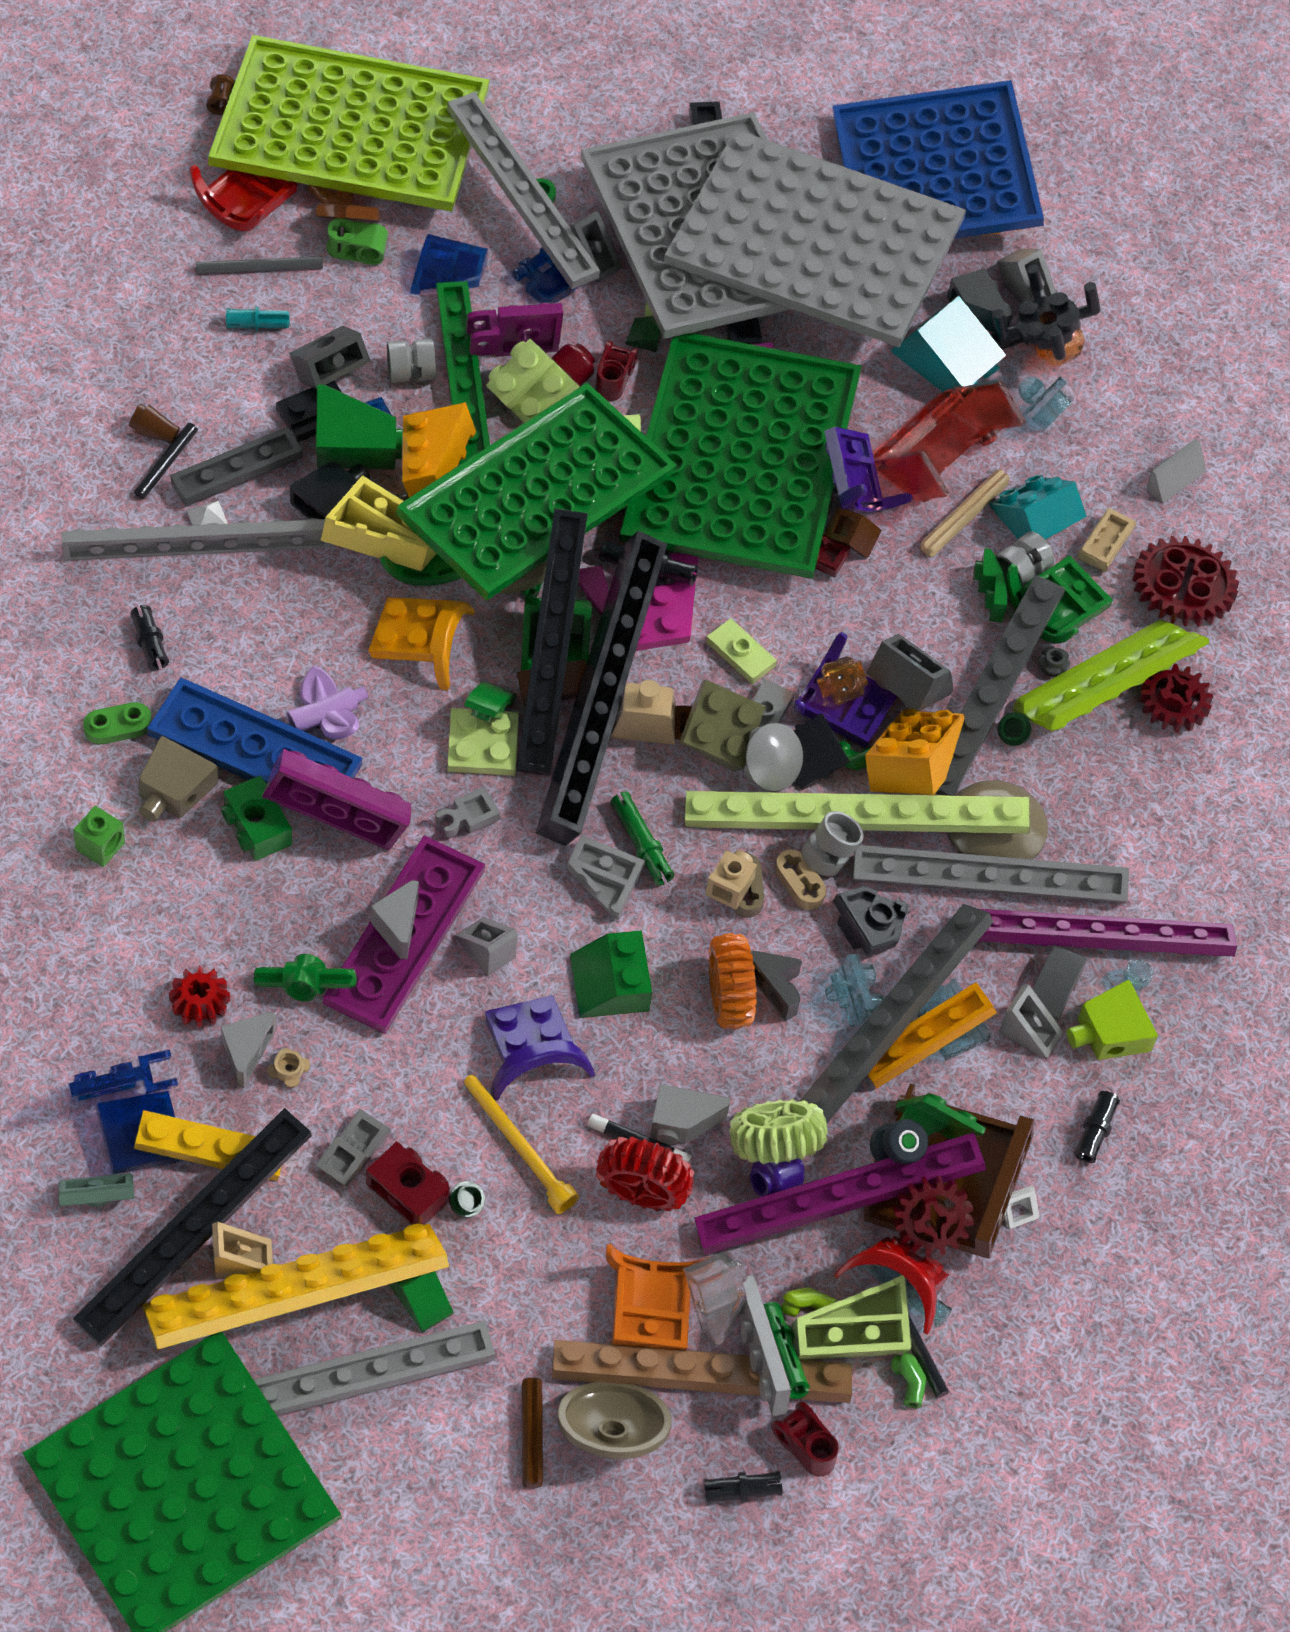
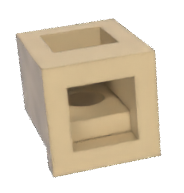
M726 850L715 870L708 877L705 895L737 910L755 879L757 864L753 863L752 857L744 851L737 850L735 853Z

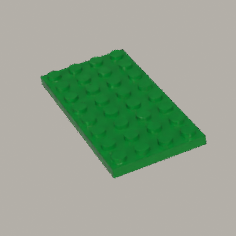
M585 383L397 505L395 514L487 601L547 560L554 508L588 513L586 534L673 475L677 465L590 384Z

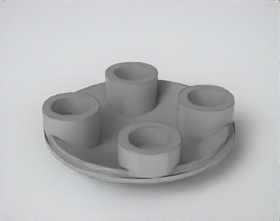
M770 723L754 728L750 732L749 743L746 749V765L744 768L746 778L768 791H780L789 787L797 779L803 763V750L798 736L791 728L780 723Z

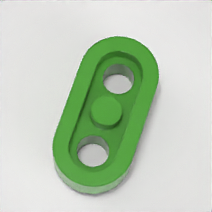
M138 702L97 709L85 717L83 721L84 734L90 742L100 745L141 737L148 732L147 728L152 722V716L149 708ZM131 715H139L136 719L129 718ZM97 722H105V723H106V724H104V725H102V726H97V725H95Z

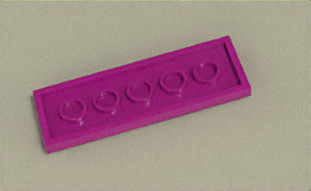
M424 835L386 895L388 896L411 880L419 881L418 902L408 959H400L370 921L341 969H354L356 971V986L350 989L328 988L323 996V1005L386 1034L483 875L485 864Z

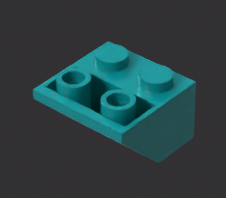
M1041 474L1027 478L1025 484L1019 488H1011L1001 492L999 499L989 503L990 508L1017 539L1028 531L1038 533L1044 539H1047L1087 517L1075 481L1061 480L1060 477L1047 478Z

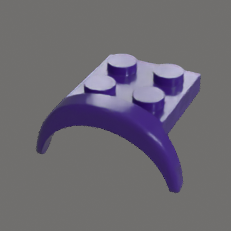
M839 427L825 430L827 440L825 448L828 456L831 458L833 467L832 479L838 490L841 508L858 514H868L892 509L913 500V496L910 493L882 498L870 439L867 433Z
M840 632L835 637L812 679L800 697L795 700L793 709L810 719L822 713L832 731L867 748L898 696L889 690L879 687L875 680L838 661L848 638L845 633ZM840 674L844 676V678L841 680L838 679V675ZM847 687L848 690L844 692L842 688Z
M553 995L485 1011L487 1026L503 1063L493 1080L491 1095L495 1101L500 1099L504 1089L515 1078L542 1065L569 1063L583 1068L590 1078L595 1076L589 1058L574 1044Z

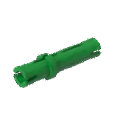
M627 791L620 793L624 805L618 795H615L611 799L610 804L615 809L635 845L637 857L645 860V865L656 885H664L661 872L666 881L670 882L674 878L675 873L662 854L663 847L661 843L653 838L630 793Z
M767 1302L763 1305L791 1388L790 1398H802L809 1393L810 1385L793 1344V1330L786 1324L780 1304L777 1302Z

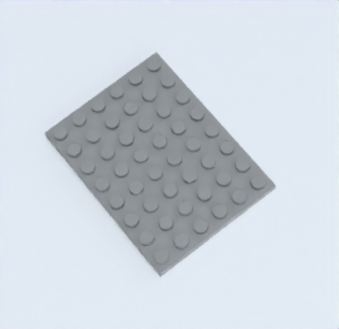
M754 112L581 149V160L664 339L791 310L788 307L664 263L665 253L735 129L768 140Z
M735 129L665 253L664 263L900 347L964 220L966 210Z

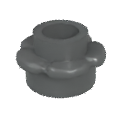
M1047 647L1042 650V655L1038 657V664L1042 672L1051 677H1057L1069 670L1071 662L1068 660L1069 654L1062 648Z

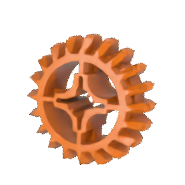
M734 933L722 934V936H714L708 950V973L716 1022L722 1028L741 1029L743 1026H750L755 1019L757 1004L755 966L753 965L751 946L743 934L734 935Z

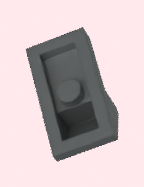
M753 950L751 954L753 955V965L755 966V983L786 1022L795 1017L798 1012L800 995L796 987L789 981L799 976L802 961L797 958Z

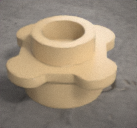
M284 1048L278 1052L274 1064L268 1066L267 1073L270 1078H278L285 1082L286 1087L295 1088L299 1085L301 1075L309 1071L310 1062L307 1058H302L298 1052ZM286 1066H291V1067H292V1069L289 1070V1071L286 1070L285 1068H286Z

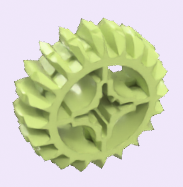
M781 1099L774 1102L767 1101L763 1104L755 1103L751 1108L745 1107L742 1109V1112L734 1115V1118L730 1121L731 1128L729 1129L734 1153L739 1155L741 1159H748L752 1163L761 1161L762 1164L768 1162L778 1164L784 1161L790 1163L794 1159L802 1160L806 1155L812 1156L816 1151L823 1148V1144L827 1142L826 1134H828L823 1109L818 1108L816 1104H808L804 1100L796 1102L794 1099L789 1101H782Z

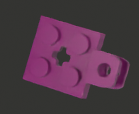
M562 303L509 305L498 307V314L496 309L468 313L466 331L471 337L470 353L478 356H511V350L516 344L522 341L526 343L529 339L535 342L545 353L558 352L564 314ZM477 321H484L482 324H474ZM481 342H488L486 345H478Z

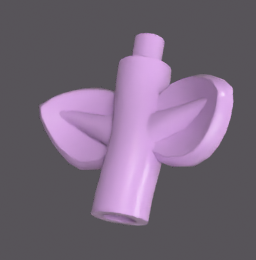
M314 665L306 673L300 687V699L305 706L287 711V719L290 726L301 731L320 726L327 738L342 739L354 734L358 730V717L351 711L358 709V703L368 699V694L364 686L352 690L351 687H346L338 691L333 679L324 670Z

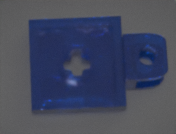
M170 1050L138 1056L137 1067H133L132 1062H125L111 1066L108 1074L97 1076L96 1071L93 1070L74 1075L73 1082L68 1083L67 1087L70 1103L141 1087L142 1085L145 1095L178 1087L177 1078L154 1083L149 1064L171 1059Z

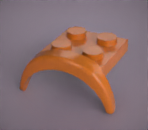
M607 1244L606 1260L616 1271L611 1344L687 1350L691 1280L709 1273L714 1268L715 1258L708 1256L689 1262L651 1261L624 1254L617 1250L613 1244Z

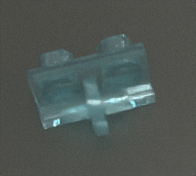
M1033 376L1025 378L1019 385V395L1026 403L1032 405L1019 419L1026 424L1032 418L1045 430L1072 403L1060 390L1067 382L1060 376L1046 390L1044 383L1040 379Z
M848 954L846 962L833 971V975H831L833 984L825 989L827 1000L838 1001L840 1008L845 1009L850 1027L861 1026L884 1000L883 995L880 993L869 992L868 987H871L876 981V972L873 964L860 963L858 954Z

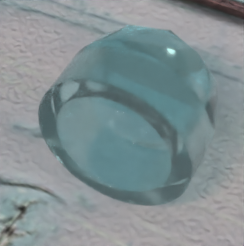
M1134 959L1125 968L1123 979L1124 981L1130 980L1135 990H1141L1149 985L1154 976V971L1147 962Z

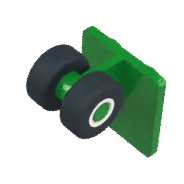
M927 1093L926 1095L899 1101L895 1109L903 1113L901 1120L878 1127L871 1136L870 1150L877 1162L890 1158L898 1164H910L919 1161L925 1155L928 1148L927 1136L937 1132L948 1139H954L974 1132L975 1137L984 1134L986 1128L976 1123L977 1118L972 1114L962 1110H957L956 1112L946 1106V1100L940 1096Z

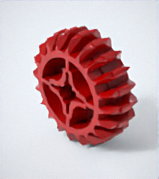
M618 1137L617 1140H609L608 1144L604 1146L603 1151L599 1154L596 1177L602 1187L607 1188L610 1194L617 1195L620 1200L630 1202L631 1205L641 1206L643 1209L651 1208L656 1212L662 1209L668 1212L672 1211V1209H680L686 1203L687 1197H690L695 1172L690 1168L691 1165L684 1161L680 1154H674L671 1148H664L659 1143L648 1142L646 1138L638 1140L635 1137H630L629 1139Z

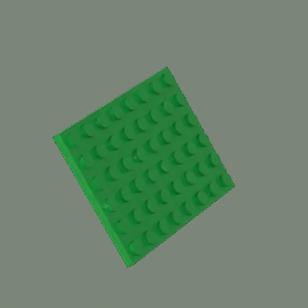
M694 333L672 337L646 437L666 454L677 467L673 475L628 504L620 532V541L627 542L637 531H640L667 543V551L813 579L835 486L832 479L833 467L831 458L828 456L825 448L827 441L825 430L833 427L848 429L862 365Z

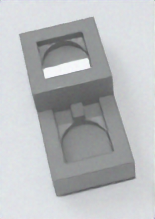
M359 1109L340 1137L336 1136L316 1164V1167L344 1186H347L390 1134L391 1129L362 1109Z

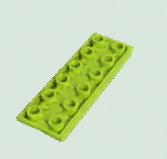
M1158 620L1016 699L1012 710L1013 712L1023 714L1029 721L1048 730L1062 729L1068 722L1080 715L1089 714L1095 707L1105 701L1113 700L1130 687L1144 683L1148 677L1159 671L1169 669L1173 663L1180 659L1194 655L1198 649L1209 644V639L1195 632H1187L1183 628L1167 621Z

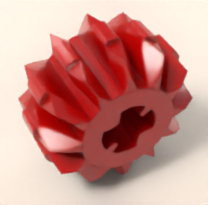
M199 965L196 970L197 973L192 974L185 968L183 979L174 978L172 982L173 989L169 992V1001L173 1004L172 1012L175 1016L182 1015V1022L185 1025L195 1019L196 1026L200 1029L203 1020L207 1019L208 1022L214 1025L217 1021L216 1015L225 1016L227 1012L226 1004L230 1002V992L226 990L227 981L225 978H218L215 969L205 974L203 968Z

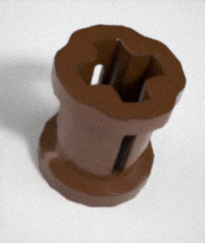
M224 74L216 75L211 79L210 88L212 92L206 102L209 112L215 115L224 114L236 80Z

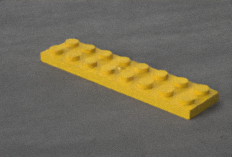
M429 1223L424 1225L412 1224L403 1231L389 1235L377 1234L364 1242L353 1245L341 1244L331 1251L317 1255L305 1254L296 1261L281 1265L269 1264L264 1266L260 1272L246 1275L234 1274L221 1282L210 1285L198 1284L189 1288L188 1291L174 1295H159L143 1304V1310L158 1350L448 1268L449 1262L447 1253Z

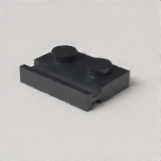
M335 381L326 384V386L342 392ZM312 387L276 402L278 413L289 430L294 434L297 442L316 435L317 389Z

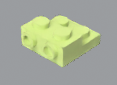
M531 339L526 343L522 341L516 344L511 350L512 358L504 366H496L490 372V381L486 384L524 423L580 387Z

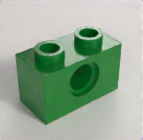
M261 775L223 791L224 805L221 806V812L226 823L229 826L234 824L238 831L236 837L243 852L249 851L255 861L293 845L292 827L277 803L262 797L266 783ZM251 818H259V819H261L260 821H257V822L249 821V819H251Z

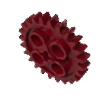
M1171 536L1168 544L1160 538L1157 546L1150 543L1146 551H1141L1133 569L1132 581L1136 582L1134 592L1141 593L1139 601L1150 602L1147 610H1160L1158 618L1161 619L1167 614L1170 616L1172 624L1178 618L1182 619L1185 627H1187L1189 620H1193L1200 627L1203 619L1209 624H1213L1215 617L1222 619L1225 611L1230 612L1238 594L1239 581L1235 579L1237 570L1230 569L1231 560H1221L1223 556L1222 551L1215 554L1211 552L1212 544L1203 548L1201 547L1200 539L1191 544L1187 536H1184L1182 542H1178L1174 536ZM1188 562H1192L1194 566L1183 600H1179L1177 596Z

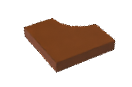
M318 204L316 216L380 222L381 211L377 207Z

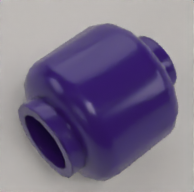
M801 1159L791 1160L790 1163L787 1161L779 1162L778 1164L775 1162H768L766 1164H762L761 1161L754 1162L750 1173L751 1186L758 1195L763 1197L802 1185L804 1182V1164Z

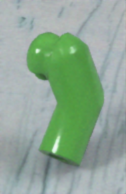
M908 1353L895 1355L891 1360V1369L896 1375H903L907 1382L903 1404L908 1407L921 1408L927 1381L926 1374L913 1355Z

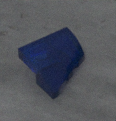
M427 234L414 274L410 294L419 295L421 290L436 288V283L468 281L469 288L479 287L487 265L488 248Z

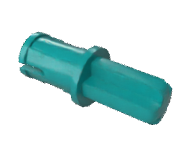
M255 306V309L226 308V329L247 328L255 329V332H259V328L287 329L290 326V314L288 311L259 310V306Z

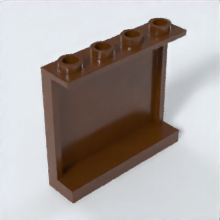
M909 1084L906 1095H900L897 1103L912 1097H918L915 1096L914 1084ZM946 1105L956 1112L957 1110H962L972 1114L977 1118L976 1123L986 1128L982 1136L976 1137L986 1170L954 1179L957 1185L956 1191L960 1189L965 1190L968 1196L965 1201H970L973 1206V1211L968 1213V1215H971L974 1221L972 1226H964L969 1234L968 1239L961 1237L956 1239L959 1245L957 1250L990 1259L1008 1209L1011 1195L1014 1192L1033 1139L1034 1119L1020 1115L1017 1125ZM895 1109L896 1121L901 1120L903 1113ZM937 1132L927 1136L928 1146L950 1140ZM935 1195L942 1200L949 1199L945 1196ZM895 1197L863 1207L864 1221L896 1231L893 1221L898 1219V1217L894 1215L893 1207L902 1206L899 1198ZM931 1205L930 1208L932 1213H930V1220H932V1223L935 1227V1219L937 1212H935L933 1205ZM925 1232L919 1233L923 1236L931 1237L929 1234Z

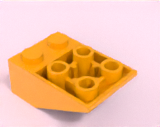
M912 708L901 711L865 754L870 792L934 795L946 780L965 719L964 714L952 713L949 710L920 712Z

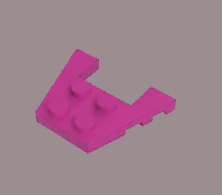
M682 553L670 554L673 560L691 565L698 564L697 556ZM602 565L581 568L578 585L586 594V599L591 601L592 607H595L599 614L602 615L609 592ZM673 580V584L655 586L636 651L690 642L696 581L693 586Z

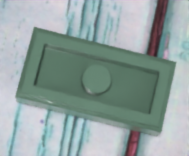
M123 1173L58 1181L59 1206L86 1204L89 1207H100L108 1204L109 1201L134 1199L133 1174Z

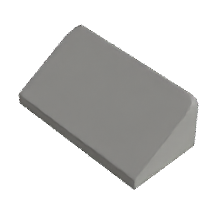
M1197 439L1191 441L1152 470L1147 490L1160 502L1165 503L1205 473L1206 467L1200 442Z

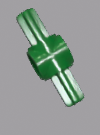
M300 954L294 958L293 962H286L284 967L256 968L254 970V984L257 987H283L291 998L297 1001L308 1002L312 1001L316 994H323L326 988L350 989L355 987L356 971L354 969L326 968L325 964L318 957L311 954Z

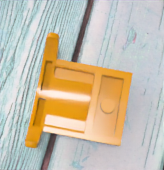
M387 597L368 651L371 657L376 659L433 662L439 688L448 691L450 688V652L454 633L461 617L464 614L475 615V610L465 601Z

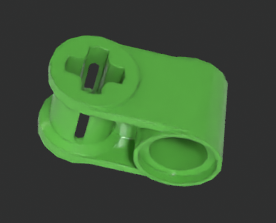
M337 218L329 223L327 232L330 239L327 241L326 251L330 256L370 265L382 263L388 238V231L385 227L376 223H363L344 218ZM341 227H344V235H341ZM338 243H341V251H338Z

